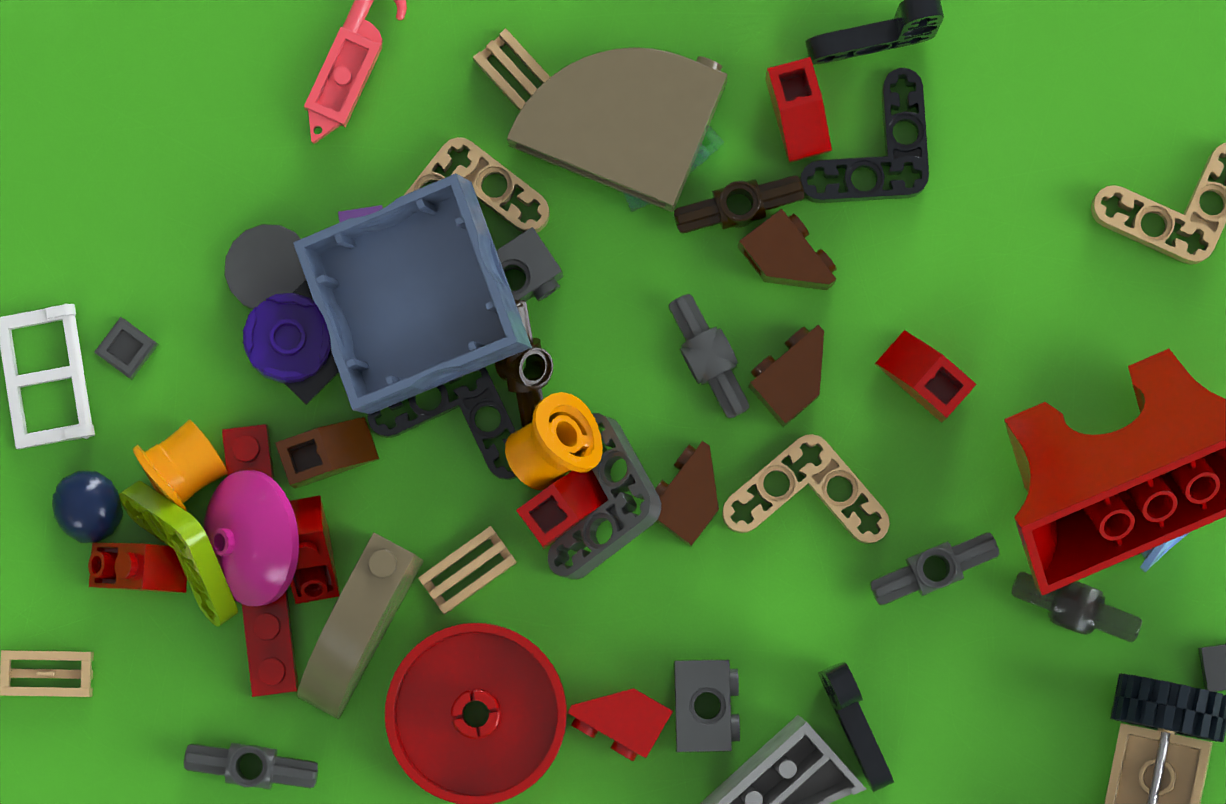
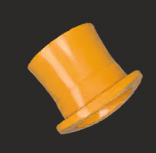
M565 392L553 393L541 400L535 407L532 422L511 433L505 443L506 459L511 470L521 482L536 490H544L570 470L580 473L589 472L601 461L603 450L600 430L590 409L581 399Z
M190 419L167 439L146 451L139 445L133 447V453L143 467L153 489L185 511L187 510L184 503L193 497L195 493L228 474L222 459L213 445Z

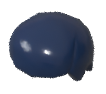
M77 471L63 478L56 486V492L53 494L52 499L53 513L58 525L67 535L80 543H98L114 533L122 520L123 510L118 490L111 480L97 471Z

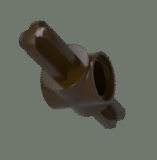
M796 175L758 185L756 179L746 182L735 181L728 184L725 188L712 191L713 198L676 208L674 210V218L680 233H688L716 224H721L723 230L731 227H745L753 221L766 218V210L802 201L804 199V189L800 178ZM735 194L745 195L750 200L752 208L746 214H734L727 207L726 201L728 198Z
M515 300L532 348L496 362L495 367L500 378L507 381L508 391L516 393L522 427H525L532 422L535 407L543 400L542 388L548 384L552 376L553 360L551 355L542 349L540 339L532 337L527 303L524 300ZM525 359H526V365H525V368H524V370H523V363H524V361H525Z

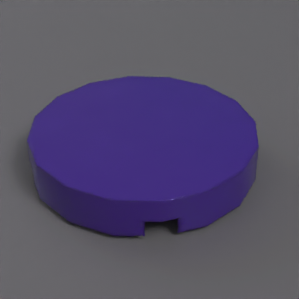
M296 293L275 294L267 298L266 301L261 302L250 312L243 329L244 350L252 366L265 378L280 383L301 382L315 375L327 362L331 352L330 335L321 311L311 298Z

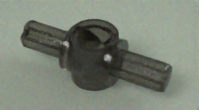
M1019 572L1012 585L1011 594L1014 597L1049 610V621L1071 631L1088 635L1095 628L1128 642H1134L1140 632L1142 625L1140 617L1105 604L1104 593L1086 584L1075 581L1042 596L1035 586L1032 575L1026 572Z

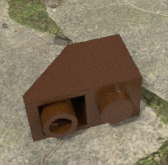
M780 209L738 243V249L764 282L828 290L836 281L835 276L832 274L837 270L833 261L821 248L817 252L814 251L805 239L809 235L807 228L794 213L788 217Z
M819 325L810 332L805 326L802 327L784 343L789 349L776 361L769 355L750 372L755 379L750 382L749 388L782 427L793 420L820 395L824 330Z
M365 417L318 427L275 442L289 485L295 489L380 459Z
M704 441L700 443L697 449L689 444L673 465L680 470L670 484L662 480L655 488L661 501V513L656 522L689 547L694 544L719 510L710 446Z

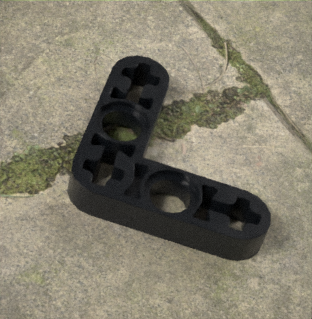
M904 0L899 4L893 19L814 36L805 41L808 56L811 57L813 64H824L928 41L936 36L944 19L941 0Z
M908 68L895 69L887 75L882 85L886 156L811 162L804 168L800 176L806 199L815 203L902 199L915 197L923 191L929 178L924 91L922 80L916 72ZM898 79H905L906 86L914 87V91L909 92L906 103L907 110L916 107L917 114L904 111L891 115V109L899 110L900 108L899 94L890 90V88L896 86ZM902 121L912 123L918 132L916 141L908 145L897 142L893 136V127L897 123ZM906 165L911 166L912 173H919L920 179L914 181L912 188H906L903 180H890L889 187L891 190L882 189L885 178L882 166L890 167L888 175L901 174ZM865 167L872 170L877 179L875 187L868 191H860L852 184L851 176L856 169ZM837 169H846L843 180L846 193L838 192L840 183L826 185L824 193H817L814 185H808L807 180L813 179L815 171H823L824 178L831 179L838 178L839 172Z
M485 367L472 372L476 373L479 371L482 377L476 380L478 388L469 391L465 385L453 390L458 399L449 402V395L443 384L437 386L436 388L441 392L442 398L441 403L434 410L427 411L419 408L416 403V395L408 398L410 407L418 417L409 421L408 413H403L395 418L397 426L389 429L386 424H377L376 419L382 416L381 410L367 416L369 425L375 433L382 437L392 438L460 407L485 462L493 475L503 480L517 478L513 471L508 472L504 466L498 468L495 466L494 461L500 458L495 444L486 449L483 443L485 440L498 438L506 430H509L510 434L515 432V428ZM462 377L449 381V383L452 384L454 382H457ZM398 402L389 406V408L394 411L404 405L402 402ZM493 407L498 410L501 416L498 428L494 431L485 432L476 426L475 416L480 409Z
M846 662L835 664L818 672L871 790L875 792L894 783L886 761L858 703L863 698Z

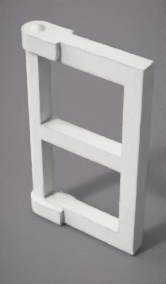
M65 303L59 306L0 317V350L16 449L82 438L88 439L95 436L75 318V304ZM63 320L70 366L18 375L12 330ZM72 378L79 424L27 433L21 387Z

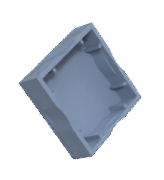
M456 173L401 196L375 213L357 218H349L293 242L312 298L327 324L331 351L351 408L354 411L372 414L532 348L472 182Z

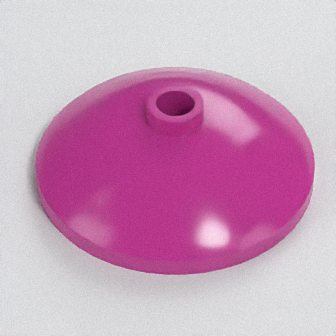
M255 470L232 473L222 480L215 489L206 509L203 529L209 538L234 600L246 606L267 605L273 603L285 593L296 571L299 555V534L295 514L285 492L270 476Z

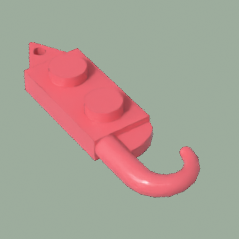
M354 0L305 102L304 108L309 114L310 134L313 144L339 126L346 128L382 50L383 39L379 30L372 23L365 20L374 0ZM393 0L397 7L396 18L402 21L407 11L406 0ZM316 128L322 129L320 134L314 133Z

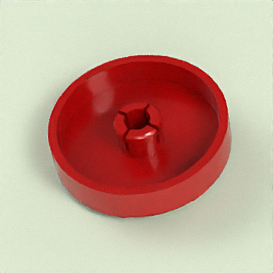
M467 623L447 627L418 643L406 655L395 671L389 685L385 703L387 737L399 765L422 789L440 799L456 804H494L513 798L527 790L552 765L561 748L567 724V704L564 688L556 669L548 657L535 644L517 632L486 623ZM472 701L483 702L488 710H490L488 720L483 726L473 727L464 718V710Z

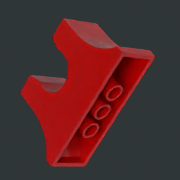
M1166 349L1128 366L1140 415L1133 422L1119 430L1097 435L1079 433L1071 429L1066 424L1064 415L1047 402L1004 419L1021 478L1028 492L1023 506L1014 519L1035 586L1042 596L1226 517V399L1199 384L1187 372L1170 349Z

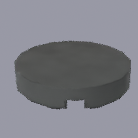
M261 224L245 230L233 241L225 257V278L230 291L244 306L253 310L261 302L266 301L267 298L275 294L293 293L306 280L293 242L301 238L294 231L280 225Z

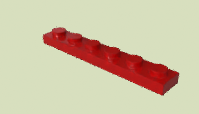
M267 424L222 429L225 462L228 471L227 476L239 471L255 470L270 476L274 480ZM287 590L279 599L267 605L246 606L242 604L252 697L297 692L298 680Z

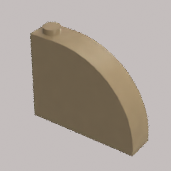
M635 47L599 52L564 67L544 82L527 100L519 112L508 134L507 141L512 148L674 212L727 84L728 74L721 71L722 66L719 63L698 56L697 60L694 61L668 51Z
M376 533L372 534L313 649L300 681L297 693L298 698L337 719L340 718L424 560Z

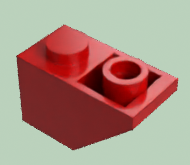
M811 57L767 68L765 81L788 162L791 163L831 152L832 147L823 98Z
M906 330L899 335L875 362L877 367L941 423L948 418L977 385L943 354Z
M593 470L582 473L571 471L545 488L516 511L543 549H545L608 501V498Z
M321 496L291 500L290 504L295 514L299 534L298 562L290 584L295 604L339 597L340 593L331 539Z
M92 543L91 556L88 562L90 573L89 587L186 593L187 578L175 550L171 547L144 543Z
M633 688L573 704L567 713L575 717L571 726L592 738L596 737L598 731L614 740L610 747L612 750L634 761L637 754L647 758L673 711Z

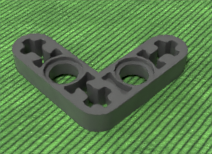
M599 413L592 414L598 427L605 428L600 433L604 444L612 449L607 450L603 445L601 461L592 470L608 501L551 545L548 552L549 567L555 574L568 579H580L586 576L658 520L661 513L659 495L621 426L616 420ZM624 459L627 464V472L622 480L614 482L610 475L612 465L617 460ZM630 490L631 493H632V495H629V494L624 493V492H627V491ZM633 496L644 500L640 504V515L632 513L637 508ZM609 520L613 528L611 538L606 543L599 544L596 538L597 528L602 522ZM588 547L591 550V552L583 549ZM569 550L576 551V553L571 557L573 562L572 566L565 565V563L570 559L568 554Z

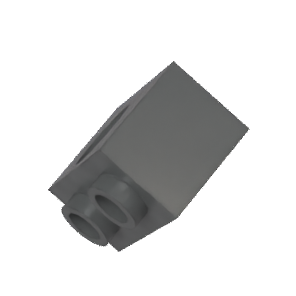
M533 227L496 250L504 273L516 269L526 276L524 286L519 290L511 291L514 300H524L526 302L535 296L538 301H541L560 288L557 281L563 278V272Z
M729 660L674 661L676 752L732 751L731 742L740 741L739 714H731L730 696H739L738 669H730ZM704 692L716 695L720 702L718 714L711 719L699 717L694 709L696 698Z

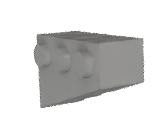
M797 715L700 804H830L850 794L855 795L866 790V788L807 721Z

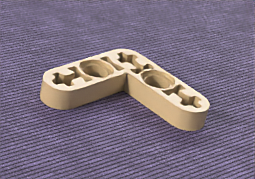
M457 137L447 141L404 194L406 195L418 190L428 182H437L444 179L443 175L434 172L437 167L441 166L442 170L446 173L453 162L449 155L450 152L454 150L460 153L467 149L469 150L467 158L471 164L467 168L462 165L457 166L451 175L456 173L471 181L479 201L523 233L531 227L536 232H540L549 221L550 211L547 201L543 196L466 138ZM491 174H499L507 181L505 193L497 198L487 196L482 190L484 179ZM516 188L523 191L517 195V199L524 205L529 207L534 202L539 205L537 213L540 219L537 222L533 219L527 220L526 223L521 222L522 212L512 203L508 211L502 208L503 205L511 200Z
M1226 143L1218 146L1209 156L1184 214L1126 188L1112 185L1100 190L1092 200L1091 213L1093 218L1101 226L1178 261L1191 265L1202 262L1214 251L1226 224V186L1221 183L1208 181L1209 176L1217 180L1221 175L1224 164L1218 161V158L1226 157ZM1212 191L1220 195L1223 200V209L1218 215H1208L1203 212L1199 203L1203 193ZM1112 196H1116L1119 198L1118 206L1128 212L1133 210L1134 204L1140 206L1141 209L1133 217L1131 228L1124 225L1129 216L1120 212H1116L1112 218L1105 215L1107 208L1101 204V200L1108 201ZM1155 213L1162 217L1165 223L1162 235L1151 237L1143 232L1141 220L1145 214ZM1175 222L1181 225V228L1176 232L1177 234L1188 238L1194 232L1201 235L1199 243L1205 246L1204 250L1198 249L1193 254L1187 252L1188 244L1178 238L1172 241V246L1166 244L1165 241L1174 230Z
M814 434L804 435L797 439L733 493L724 503L722 510L723 521L729 529L737 533H748L758 527L808 484L858 542L870 544L879 541L888 532L890 525L889 516L880 503L827 441ZM803 444H806L809 448L815 445L819 446L822 450L818 455L821 464L815 466L811 462L807 463L798 471L805 476V479L798 482L794 472L788 466L781 463V461L789 457L793 465L803 455L800 449ZM773 471L782 472L789 480L788 491L779 497L769 495L764 489V478ZM841 476L849 480L852 485V494L848 500L837 502L829 497L827 484L830 479ZM754 485L759 496L771 504V507L764 511L761 503L757 505L750 513L753 521L748 525L743 520L737 523L733 522L731 516L735 511L731 505L738 501L743 506L753 499L754 495L747 492V490ZM860 494L867 501L859 506L860 509L867 516L876 513L880 518L876 523L879 532L875 535L870 531L863 534L859 532L857 527L861 524V519L854 511L848 518L841 512V510L853 505Z

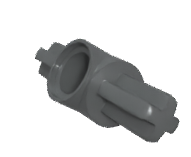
M686 294L676 298L669 304V310L686 340L681 345L680 351L698 384L701 383V385L707 383L710 385L727 418H734L746 412L750 408V404L732 372L737 367L738 360L723 331L720 328L717 329V327L709 328L692 295Z
M986 532L953 547L947 541L906 559L907 566L872 580L870 585L874 598L879 605H885L916 591H919L920 595L924 596L964 579L963 571L998 557V545L992 534ZM930 556L939 557L946 565V575L939 582L929 580L923 572V564Z
M231 743L230 748L226 749L189 744L184 756V768L186 770L225 776V783L243 787L271 789L273 783L313 788L318 777V763L315 761L277 756V749L257 745ZM247 753H254L259 756L263 764L261 774L255 779L245 777L240 770L241 759Z

